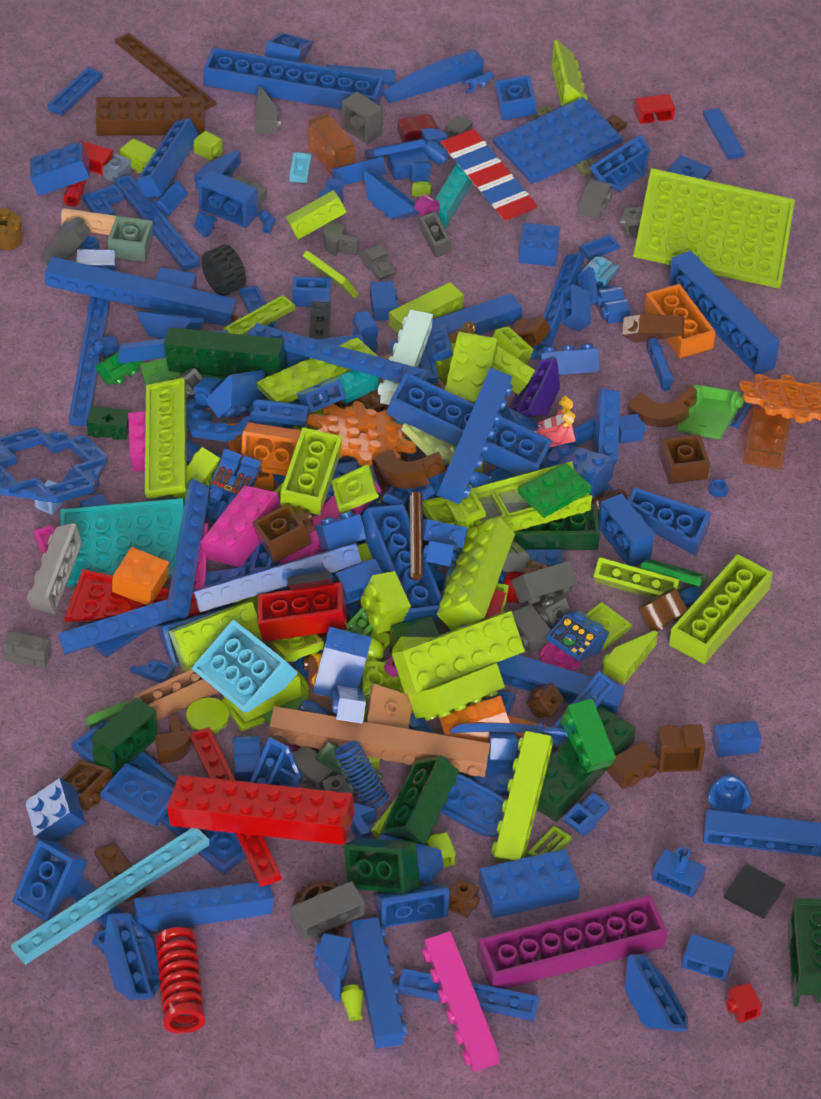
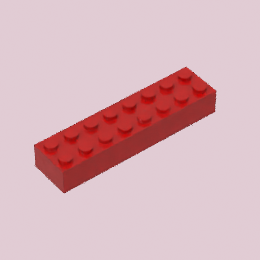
M179 775L167 806L170 826L345 845L355 814L352 793Z

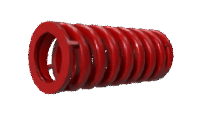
M183 927L166 929L159 933L155 939L160 993L162 994L163 1026L167 1031L175 1034L195 1032L205 1024V1011L202 1007L203 997L201 996L202 987L200 986L201 977L199 975L200 966L198 965L199 956L197 955L198 946L196 945L197 935L192 930ZM176 937H186V938H187V940H186V939H179V940H173V941L169 942L170 939H173V938H176ZM181 1014H192L189 1016H179ZM173 1023H177V1024H190V1023H192V1025H190V1026H185V1027H181V1026L174 1025Z

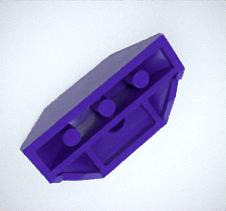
M556 358L541 360L536 364L537 367L534 368L535 372L528 384L519 395L515 393L509 406L510 409L529 418L548 415L560 389Z

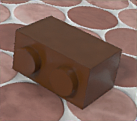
M643 741L616 755L612 766L607 767V773L622 790L628 786L634 787L641 779L645 777L650 778L656 774L659 758Z

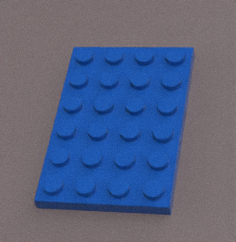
M582 97L493 138V143L519 172L533 184L622 143V136Z

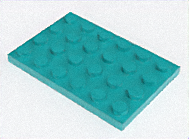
M183 498L60 509L61 526L71 523L76 524L83 542L66 587L77 585L82 569L113 576L131 547L168 561V578H172L184 510Z

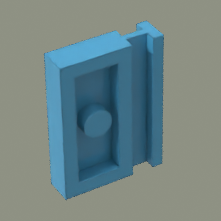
M596 256L583 270L588 267L594 268L596 283L600 281L606 286L619 272L621 265H612L613 262L608 261L606 258Z

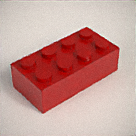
M342 582L258 595V626L263 642L327 633L329 627L347 630V605Z

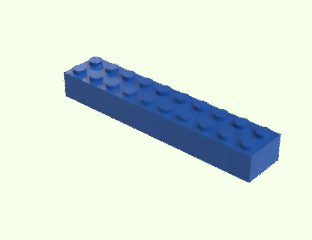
M214 47L203 68L204 86L258 95V86H262L268 96L272 98L341 110L342 101L355 92H359L378 105L383 96L384 77Z

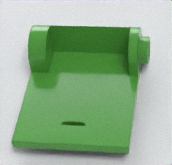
M695 384L693 387L697 390V402L692 408H689V417L681 422L676 430L681 433L700 434V436L721 440L737 411L743 406L744 398L741 396V392Z

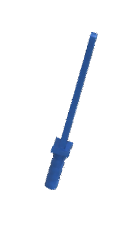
M508 723L459 724L450 730V733H525V731L568 737L564 728L545 727L543 723H537L536 725Z

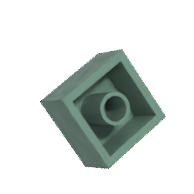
M116 216L108 238V250H115V255L118 259L145 262L154 238L153 221Z

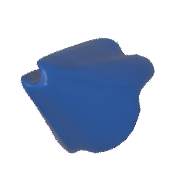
M731 772L716 779L708 793V801L712 805V810L745 814V809L752 803L751 793L747 784Z

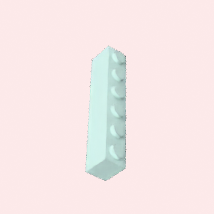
M410 309L408 317H404L403 330H399V342L394 344V355L390 356L389 360L413 367L419 366L432 330L433 314ZM383 378L384 382L379 384L378 394L381 395L380 403L389 405L400 383Z

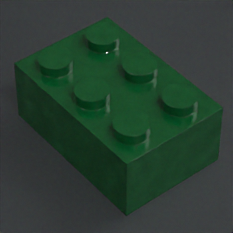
M136 697L132 702L127 703L116 716H112L107 724L101 729L96 730L92 736L94 764L109 768L113 776H115L125 763L129 764L155 741V735H157L156 710Z
M359 837L344 845L347 882L352 881L356 889L406 894L420 886L416 842Z

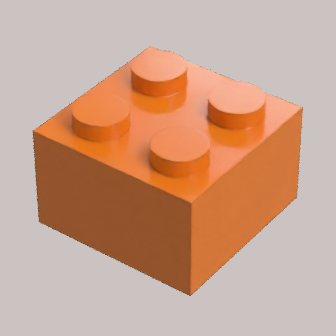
M131 547L113 575L112 592L146 606L151 605L168 579L169 562Z

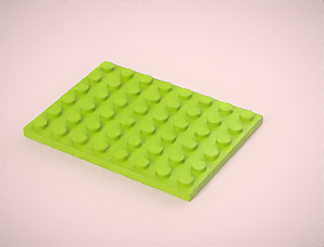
M651 168L633 257L671 265L673 257L691 250L714 275L780 289L795 199Z

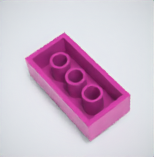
M244 485L200 543L207 558L242 567L260 543L252 522L281 507L278 493Z

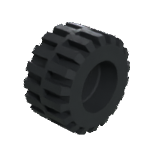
M223 244L203 253L201 260L203 273L215 293L226 296L245 287L246 273L239 255L230 245Z

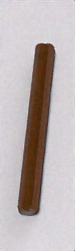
M414 491L410 495V574L412 579L420 580L423 576L422 494Z

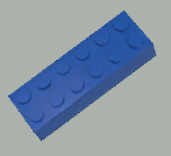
M404 505L366 508L361 519L366 535L365 540L372 558L376 559L382 573L396 572L411 605L403 622L432 616L434 622H438L440 618L437 616L442 597L424 556L423 576L420 580L411 578L410 519Z

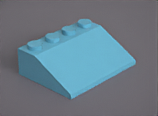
M235 620L231 621L191 668L244 713L249 712L284 690L298 674L290 664Z

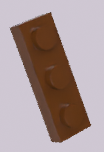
M115 842L94 851L96 858L111 880L131 868V865ZM144 887L143 889H141L125 901L129 902L139 896L146 894V887Z

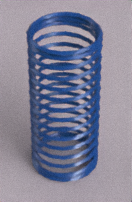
M356 740L348 742L339 747L334 756L336 759H339L338 763H341L340 766L343 768L345 776H348L347 779L350 780V784H353L352 788H355L354 792H357L356 795L359 797L362 805L366 806L384 796L378 803L369 806L376 809L388 800L389 795L385 791L383 784L380 783L381 780L378 779V775H376L374 767L371 766L369 758L364 754L365 751L362 750L360 742ZM350 748H353L352 750H350V751H348V752H346V753L340 755V754L343 753L344 751H346V750H348V749H350ZM361 755L358 759H355V760L351 761L350 763H348L347 765L342 766L344 763L349 762L350 760L354 759L356 756ZM350 756L349 758H347V759H345L344 761L340 762L341 759H344V758ZM364 759L361 763H358V764H356V765L350 767L348 770H345L346 767H349V766L355 764L356 762H358L359 760ZM361 764H365L363 767L356 769ZM364 768H368L366 771H363V772L357 774L358 772H360V771L363 770ZM369 776H372L371 779H368V780L362 782L363 780H365V779L368 778ZM377 784L375 787H373V788L367 790V789L370 788L371 786Z

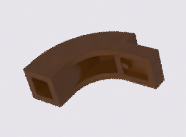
M690 386L676 400L664 404L654 402L640 392L627 404L628 414H639L641 421L650 426L670 427L677 425L689 417V408H692L697 402V390Z
M393 449L374 457L385 482L396 488L410 489L430 484L429 478L447 471L439 451L411 462L397 459Z

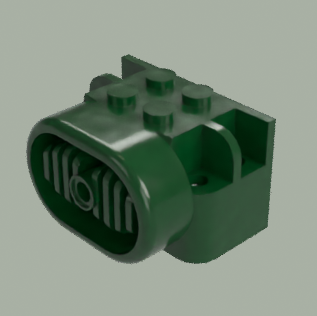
M794 898L788 925V943L793 1006L798 1007L801 995L813 996L815 1003H820L821 899Z

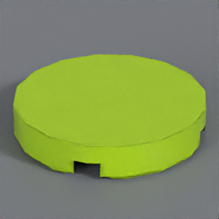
M200 698L188 707L186 712L187 724L195 732L210 727L212 733L216 734L228 725V707L225 703L215 698Z

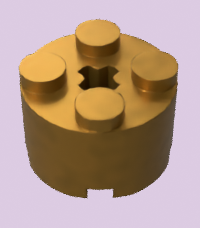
M1 208L0 249L9 251L22 244V219L8 208Z

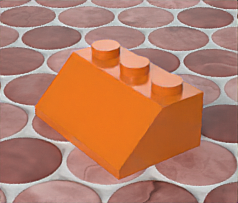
M248 422L243 430L242 458L247 456L261 461V472L286 476L301 430Z
M501 696L467 706L458 711H452L450 715L440 718L445 736L488 743L489 732L450 733V730L459 724H510Z

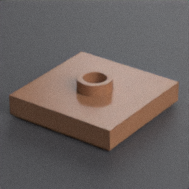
M373 684L370 689L365 722L408 729L412 709L408 694Z

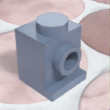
M115 153L113 155L114 158L103 167V178L109 182H114V179L130 174V159Z

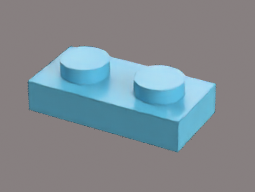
M293 153L289 182H308L312 154Z

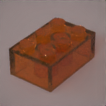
M328 113L309 120L308 149L311 153L314 152L318 161L326 166L328 173H332L331 169L355 163L354 142Z
M753 407L743 464L782 470L791 418H784L781 414L767 415L763 408Z

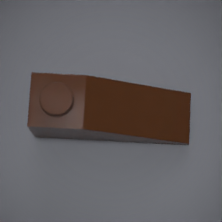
M634 315L624 317L622 335L632 342L649 341V338L663 339L682 336L685 317L669 315Z

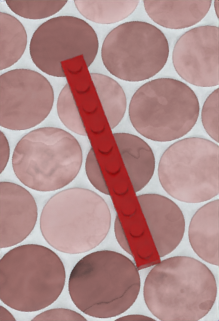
M210 727L190 733V741L207 777L236 781ZM235 833L259 886L263 887L282 881L281 873L263 836Z

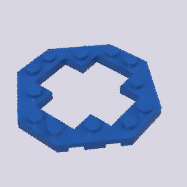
M195 394L186 400V428L189 429L190 435L195 438L227 442L235 440L236 436L243 434V430L248 422L282 428L286 425L268 421L253 422L250 420V416L244 417L236 426L227 425V423H211V413L203 412L208 406L196 405ZM296 400L289 403L299 405Z
M30 428L0 437V494L51 503H61L76 497H82L93 492L107 463V454L90 438L83 435L68 437V433L51 431V434L42 433L41 429ZM43 444L51 453H57L70 448L84 461L72 466V473L77 478L51 486H46L37 477L18 482L5 468L17 464V457L13 453Z

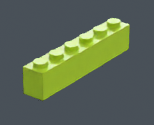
M525 731L524 738L519 740L518 751H520L519 758L514 760L513 771H515L514 778L509 780L508 792L510 794L508 800H504L502 812L505 813L503 821H499L497 833L499 834L498 842L494 841L492 847V855H494L498 863L525 858L553 746L552 737L549 735Z

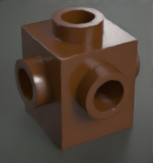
M550 683L535 688L525 703L537 718H550L557 713V708L565 699L555 685Z
M458 878L454 886L450 885L448 910L468 918L472 910H476L479 905V887L469 881Z

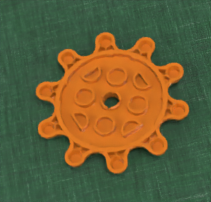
M755 374L754 382L740 381V389L745 391L743 395L744 401L750 404H759V406L764 408L767 415L781 414L784 418H794L798 423H806V421H812V419L821 421V383L819 382L802 383L787 374L781 375L780 379H772L763 374Z
M355 401L345 409L331 404L322 408L324 416L310 414L307 417L306 424L317 428V431L342 436L340 458L343 456L354 457L362 467L367 464L371 467L375 456L392 449L399 460H401L398 452L408 454L417 452L416 444L405 439L409 437L401 430L403 425L393 422L394 418L386 414L387 409L376 412L373 409H366L362 402Z

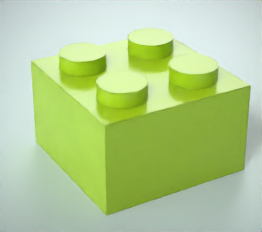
M395 571L372 575L360 598L361 605L368 614L369 623L373 626L376 633L391 631L392 625L403 622L411 607Z

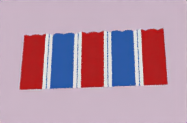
M475 128L440 142L504 221L536 209L538 205L535 204V201L530 198V195L519 185V182L497 158V155L492 152V149L487 146L486 142L481 139Z

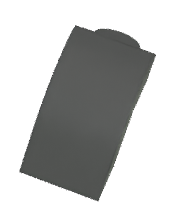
M330 221L324 228V248L328 253L337 256L338 252L357 255L359 251V238L346 235V224Z

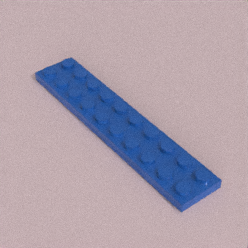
M103 720L73 742L72 750L87 762L94 764L92 736L96 730L101 729L107 722ZM143 751L129 763V765L172 787L176 785L177 779ZM168 813L160 821L177 837L191 829L170 826ZM199 829L209 839L210 845L198 852V854L223 875L246 858L235 833Z

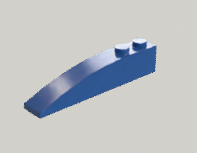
M476 49L443 59L396 82L383 91V96L391 104L475 78L483 74L484 59Z

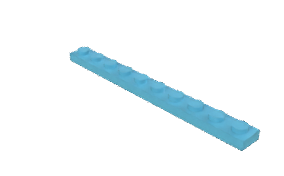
M191 828L11 944L12 951L25 965L209 846V839L199 829Z

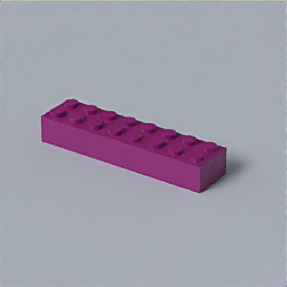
M651 895L478 939L477 957L489 986L506 989L625 958L630 954L637 955L663 948L666 943L667 929Z

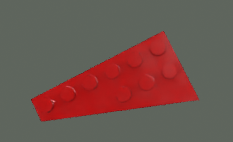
M82 569L65 615V622L100 621L145 607L146 605L112 592L113 576ZM162 587L152 604L167 600L170 589ZM194 594L191 597L189 616L187 617L200 614Z

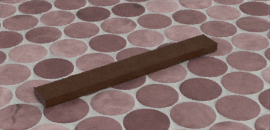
M130 33L115 39V43L182 97H204L205 110L216 105L214 99Z

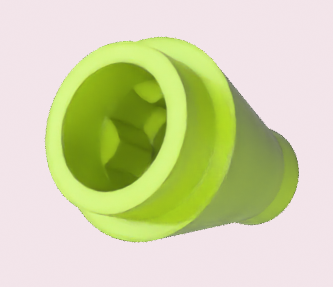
M359 985L343 987L340 995L349 1021L361 1020L363 1018L364 992Z

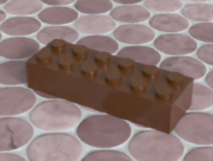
M141 96L97 97L96 99L97 136H166L175 122L189 118L198 135L205 131L204 97Z

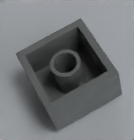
M355 92L342 101V128L366 144L382 135L383 107L359 92Z

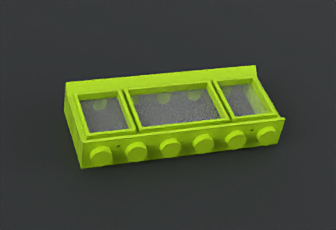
M572 461L567 462V464L572 469H574ZM559 465L473 488L486 512V517L476 520L474 527L483 525L488 520L501 517L513 532L527 529L535 525L590 511L592 495L588 493L543 518L518 495V488Z

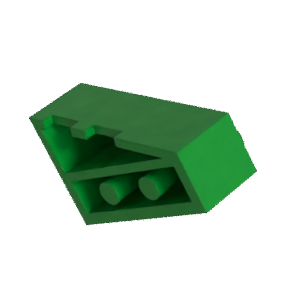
M593 699L568 705L560 723L578 754L581 765L585 767L587 773L612 766L616 756Z

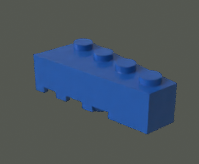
M634 487L629 501L636 512L642 515L648 527H651L658 536L696 556L709 528L711 512Z

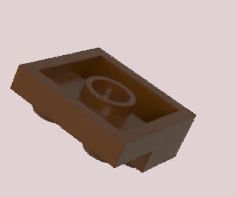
M79 760L61 779L76 788L81 808L89 810L100 803V792L114 776L109 768Z

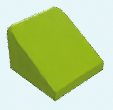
M415 181L412 185L411 196L421 197L424 194L430 196L433 183Z

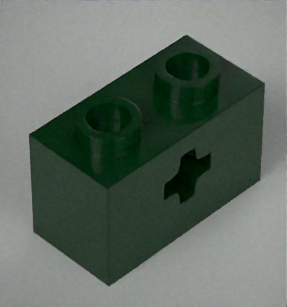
M91 406L87 420V435L95 438L105 437L114 440H127L129 433L128 413H131V410Z

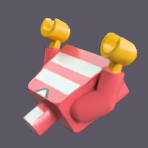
M563 396L559 401L563 408L558 410L554 417L538 422L539 430L533 431L551 439L550 447L576 441L572 425L575 415L570 411L573 407V402L567 396Z

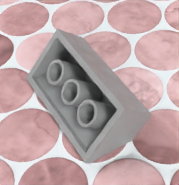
M71 523L56 527L54 534L50 535L48 550L43 553L41 558L42 565L40 571H36L34 577L35 584L27 595V601L31 609L51 614L56 613L83 543L76 524Z

